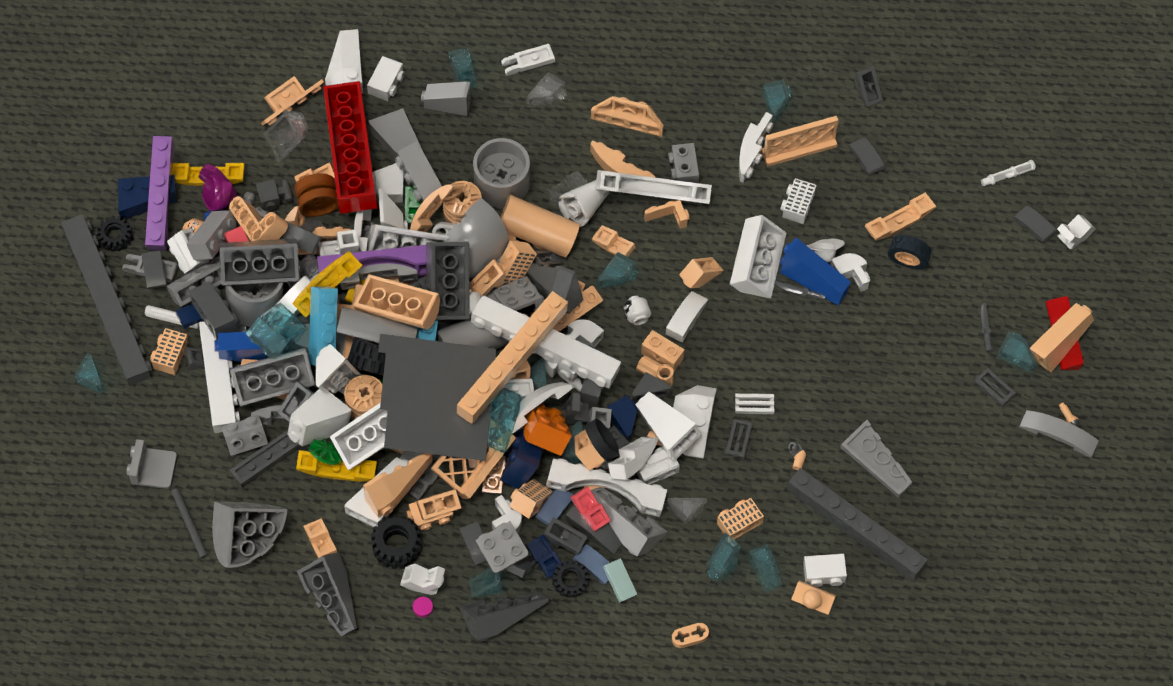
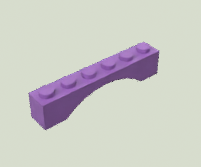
M153 136L145 245L151 251H167L168 201L175 147L173 138L168 136Z
M426 245L352 253L363 265L362 267L384 263L400 264L416 269L418 276L426 275ZM344 254L317 256L318 274Z

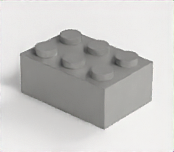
M417 141L397 151L395 162L399 169L403 168L405 171L404 178L409 186H413V195L417 202L421 201L423 203L432 192L442 187Z

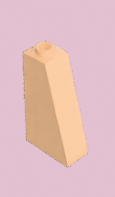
M1075 303L1030 347L1035 361L1052 373L1094 321L1091 309L1085 305L1080 306Z

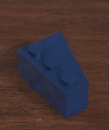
M524 426L515 432L517 433L516 439L512 442V448L500 477V481L517 489H520L538 468L543 449L526 441L523 434Z

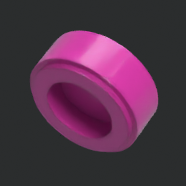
M427 597L417 598L413 603L415 615L421 618L428 617L433 611L432 601Z

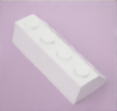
M763 215L745 219L730 285L742 293L771 298L786 232Z
M375 224L371 225L369 232L368 251L426 245V242H446L449 237Z
M381 403L330 436L348 470H351L384 448L388 410L380 409Z

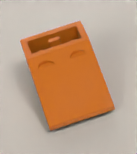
M541 403L525 415L528 423L524 425V437L527 442L561 456L572 436L560 410L553 407L551 409L547 408Z

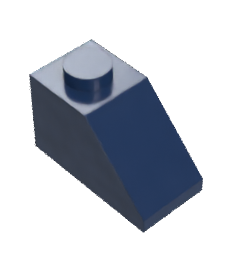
M626 395L608 405L607 409H612L611 421L615 427L631 442L638 409L635 405L636 403L633 400L630 401Z

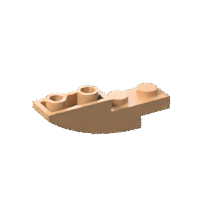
M592 140L590 152L605 171L656 177L649 171H643L631 163H625L626 155L621 151L613 150L601 142L597 143Z

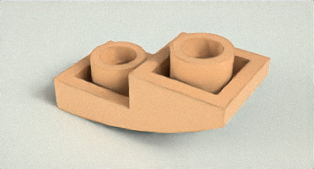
M506 456L500 458L484 479L482 492L502 494L503 482L500 481V477L505 467Z

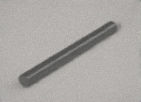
M176 488L171 492L201 559L208 557L179 489Z

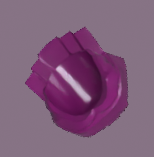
M205 164L198 177L204 182L202 198L206 207L210 211H220L227 208L231 201L237 197L232 183L214 165Z

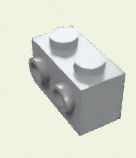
M694 143L672 145L671 152L668 153L669 164L673 163L674 168L671 169L672 180L699 183Z
M259 415L248 417L236 423H229L222 427L231 456L268 444Z

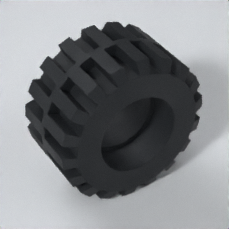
M354 337L347 361L364 371L384 375L386 353L378 352L379 343Z
M397 514L393 515V518H389V516L384 517L385 521L380 520L378 526H374L373 533L371 534L374 556L377 557V561L380 564L383 562L387 568L391 565L392 569H396V566H400V569H403L404 564L412 565V560L416 561L418 559V554L420 555L422 547L421 534L417 524H413V520L410 518L406 520L404 515H401L400 518L397 517ZM393 535H402L408 539V542L398 549L390 548L385 544L386 540Z

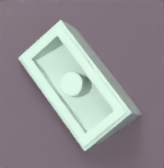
M621 558L603 566L619 603L637 595Z

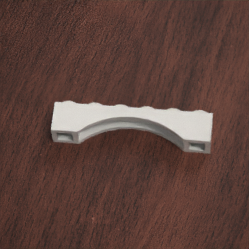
M598 170L595 189L709 204L712 185Z
M553 459L546 487L563 492L583 486L604 487L626 497L636 506L640 513L657 517L661 515L667 489H663L660 485L645 484L639 479H611L610 474L602 469H591L589 471L585 465L568 463L565 459Z

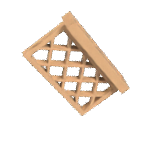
M837 116L766 135L765 146L761 149V153L767 167L836 148Z
M492 418L489 420V424L492 426L489 429L495 428L500 435L496 440L490 441L488 431L486 461L480 460L479 462V460H475L476 467L471 471H467L466 458H452L448 456V459H445L447 456L441 455L431 468L453 489H456L462 499L471 498L516 439L514 435L507 433ZM453 460H462V472H454ZM443 461H449L450 473H443L438 468ZM454 474H463L464 482L460 487L455 483Z

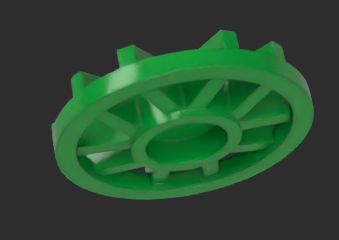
M323 438V440L313 439L310 443L309 451L319 461L330 465L342 463L343 460L332 441L329 443Z

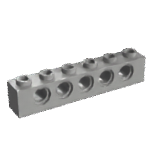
M216 257L166 286L177 305L181 307L190 302L189 291L207 282H210L214 288L221 284L220 257Z

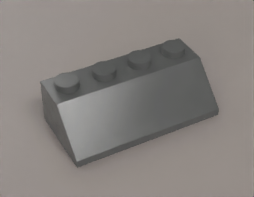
M296 239L219 243L222 285L299 281Z
M426 242V290L439 293L440 306L436 320L469 319V242Z

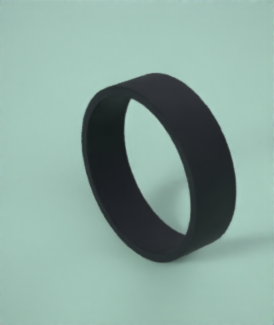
M594 419L585 425L586 433L592 445L603 459L609 462L620 455L614 437L599 419Z

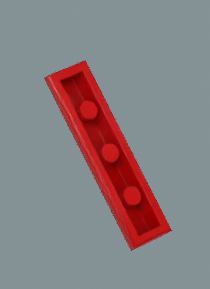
M1068 296L1045 302L1051 327L1071 308ZM1079 341L1074 344L1060 361L1061 370H1079L1084 364Z

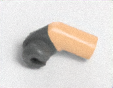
M791 442L788 445V450L795 459L792 468L795 470L802 469L806 453L798 443Z

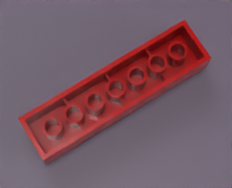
M360 81L323 86L340 214L377 209Z

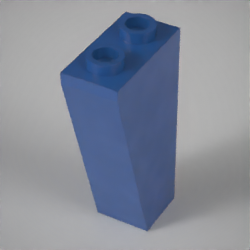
M795 238L792 243H787L783 250L785 255L780 261L782 265L780 273L804 287L826 296L827 300L839 305L848 293L851 282L799 239Z

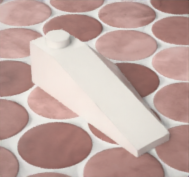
M358 29L340 31L325 78V84L328 86L360 81L363 93Z
M329 344L319 352V356L316 358V386L324 393L340 391L344 394L345 387L349 381L357 376H361V374Z

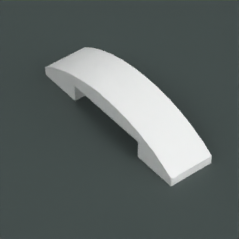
M372 209L357 211L354 230L356 229L359 252L367 251L368 238L361 237L363 220L371 221Z
M558 382L545 385L533 391L512 410L505 421L503 429L513 434L528 423L524 417L527 413L549 397L561 398L573 389L572 385Z

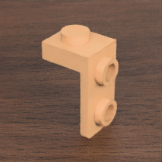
M680 200L669 201L665 205L658 207L652 206L644 212L645 222L674 213L680 229L687 227V221L690 220L687 209L683 208Z
M416 502L409 504V510L406 511L407 517L412 519L413 524L416 523L421 531L431 529L432 525L436 523L440 525L451 522L450 519L454 515L453 511L422 520Z

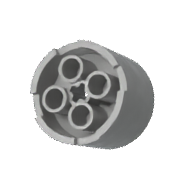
M497 138L484 143L476 151L473 160L474 185L480 190L482 199L489 205L499 209H504L510 194L523 200L530 189V159L525 148L514 140Z
M283 282L225 285L229 311L235 313L242 325L249 327H260L266 315L283 297Z

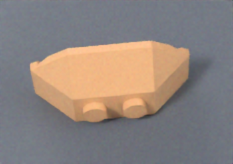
M612 96L591 109V119L663 136L664 125L651 105H647L644 102H635L625 97Z

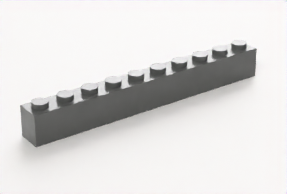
M82 214L61 222L128 385L132 386L150 379L151 365L148 360L144 361L143 355H145L142 344L138 345L136 342L139 338L135 328H130L131 318L128 312L124 313L122 309L125 308L122 297L118 298L116 295L119 292L115 281L111 282L109 278L112 277L109 266L105 267L103 264L106 260L102 250H97L96 246H99L96 236H91L90 231H92L89 220L85 221Z

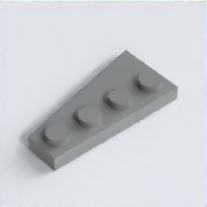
M868 420L841 444V449L898 498L912 485L908 475L892 457V453L882 443L880 436L877 432L875 433Z

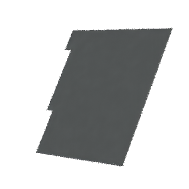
M380 334L378 352L386 353L380 409L388 410L384 448L486 461L491 403L473 424L457 414V404L495 360L496 349Z

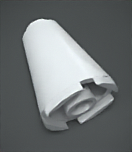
M596 180L562 194L560 196L561 201L558 202L560 211L565 218L569 219L570 217L580 224V227L584 226L607 197L609 191L595 189Z

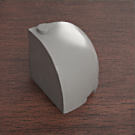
M482 198L477 200L464 213L465 216L460 224L455 223L447 234L449 238L446 240V242H469V278L476 277L493 259L500 263V258L509 244L507 230L497 212Z
M214 502L212 532L214 549L219 562L224 567L232 568L249 564L257 557L263 556L274 545L272 543L278 534H281L287 516V509L258 503Z

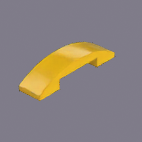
M173 163L171 175H175L176 183L195 186L204 185V182L198 177L203 167H190L189 163ZM226 163L225 167H217L232 184L242 182L244 179V163Z
M350 251L345 253L322 270L301 291L292 304L306 318L310 314L311 286L335 288L344 278L351 277L363 265Z
M299 450L296 470L322 478L364 482L370 481L375 477L377 461L364 460L351 470H348L343 461L338 465H330L319 461L310 452Z

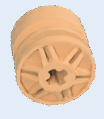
M467 181L452 183L463 184L465 187L455 199L443 202L444 219L448 223L457 222L460 224L465 216L464 213L477 200L482 198L478 187Z
M361 375L353 378L346 385L344 391L345 403L352 409L350 416L352 421L381 403L383 384L379 379L370 375Z

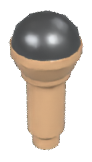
M1064 403L1059 404L1066 422L1078 427L1080 424L1079 418L1071 413L1067 405Z

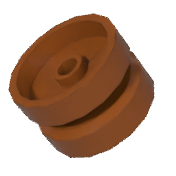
M323 173L311 174L303 177L294 185L299 212L303 216L317 217L327 215L339 207L336 184L331 175Z

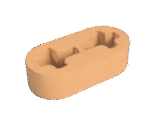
M696 623L676 629L672 634V643L678 648L702 643L707 640L709 629L703 623ZM697 629L705 631L702 637H700L699 634H692L697 633ZM678 634H681L682 637H685L684 642L676 640L678 638Z

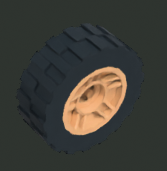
M899 235L892 238L888 249V257L892 261L915 270L926 268L932 253L931 247L926 242L908 235Z

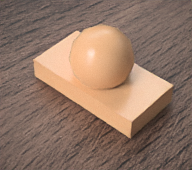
M799 580L791 600L803 604L809 609H815L829 615L836 595Z

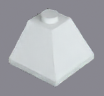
M379 189L381 225L408 229L407 220H403L401 210L383 189Z

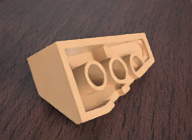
M423 453L411 459L407 466L398 465L392 473L387 475L384 472L363 485L365 501L378 518L387 516L393 511L432 463V454Z

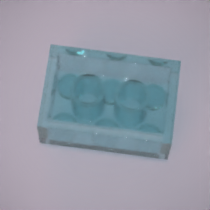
M280 302L259 316L245 334L251 342L261 347L268 357L276 359L295 345L308 330V327Z

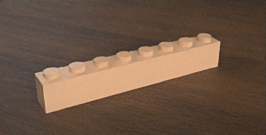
M553 291L549 294L457 404V414L471 424L477 420L567 312L568 301Z

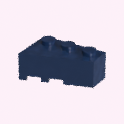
M171 175L168 205L177 202L175 175ZM150 177L118 179V209L122 220L123 218L127 220V218L144 214L143 212L148 211Z

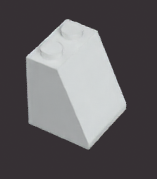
M319 389L291 414L287 435L293 442L301 446L310 444L313 439L323 440V438H329L349 424L352 409L329 391L324 393Z

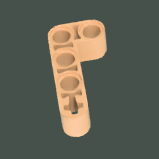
M239 196L235 197L229 205L232 214L251 241L279 240L288 228V223L273 212L268 213L262 219L255 207Z

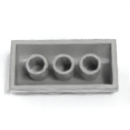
M346 307L341 308L337 322L338 333L379 343L380 334L416 338L418 328Z
M471 318L436 331L439 342L499 349L509 343L507 339L501 336L497 337L484 328L476 327L471 322Z
M306 348L230 368L240 406L289 393L297 381L305 387L315 386Z

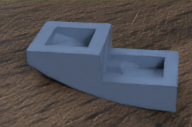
M555 490L541 507L535 518L546 525H549L553 517L559 520L563 512L573 502L570 497L574 494L569 491Z
M585 544L578 555H575L572 559L579 561V564H583L584 568L604 585L608 578L603 566L610 562L592 547Z

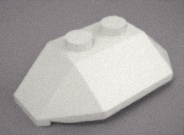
M697 385L675 396L673 408L695 422L701 433L683 453L685 456L704 458L717 388Z

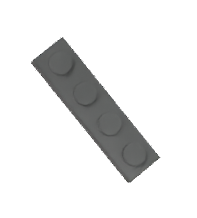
M288 430L229 470L241 487L301 447V445L289 438L287 435Z

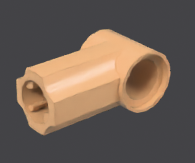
M647 356L639 360L636 371L643 375L647 372L666 382L670 387L673 385L674 373L670 365H662ZM662 375H668L669 377L663 378V377H661V376H662Z

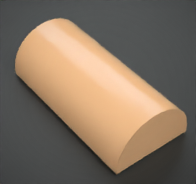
M511 194L507 198L501 215V220L508 234L565 258L574 244L580 224Z
M369 274L353 306L355 310L428 330L437 318L440 297L439 293Z

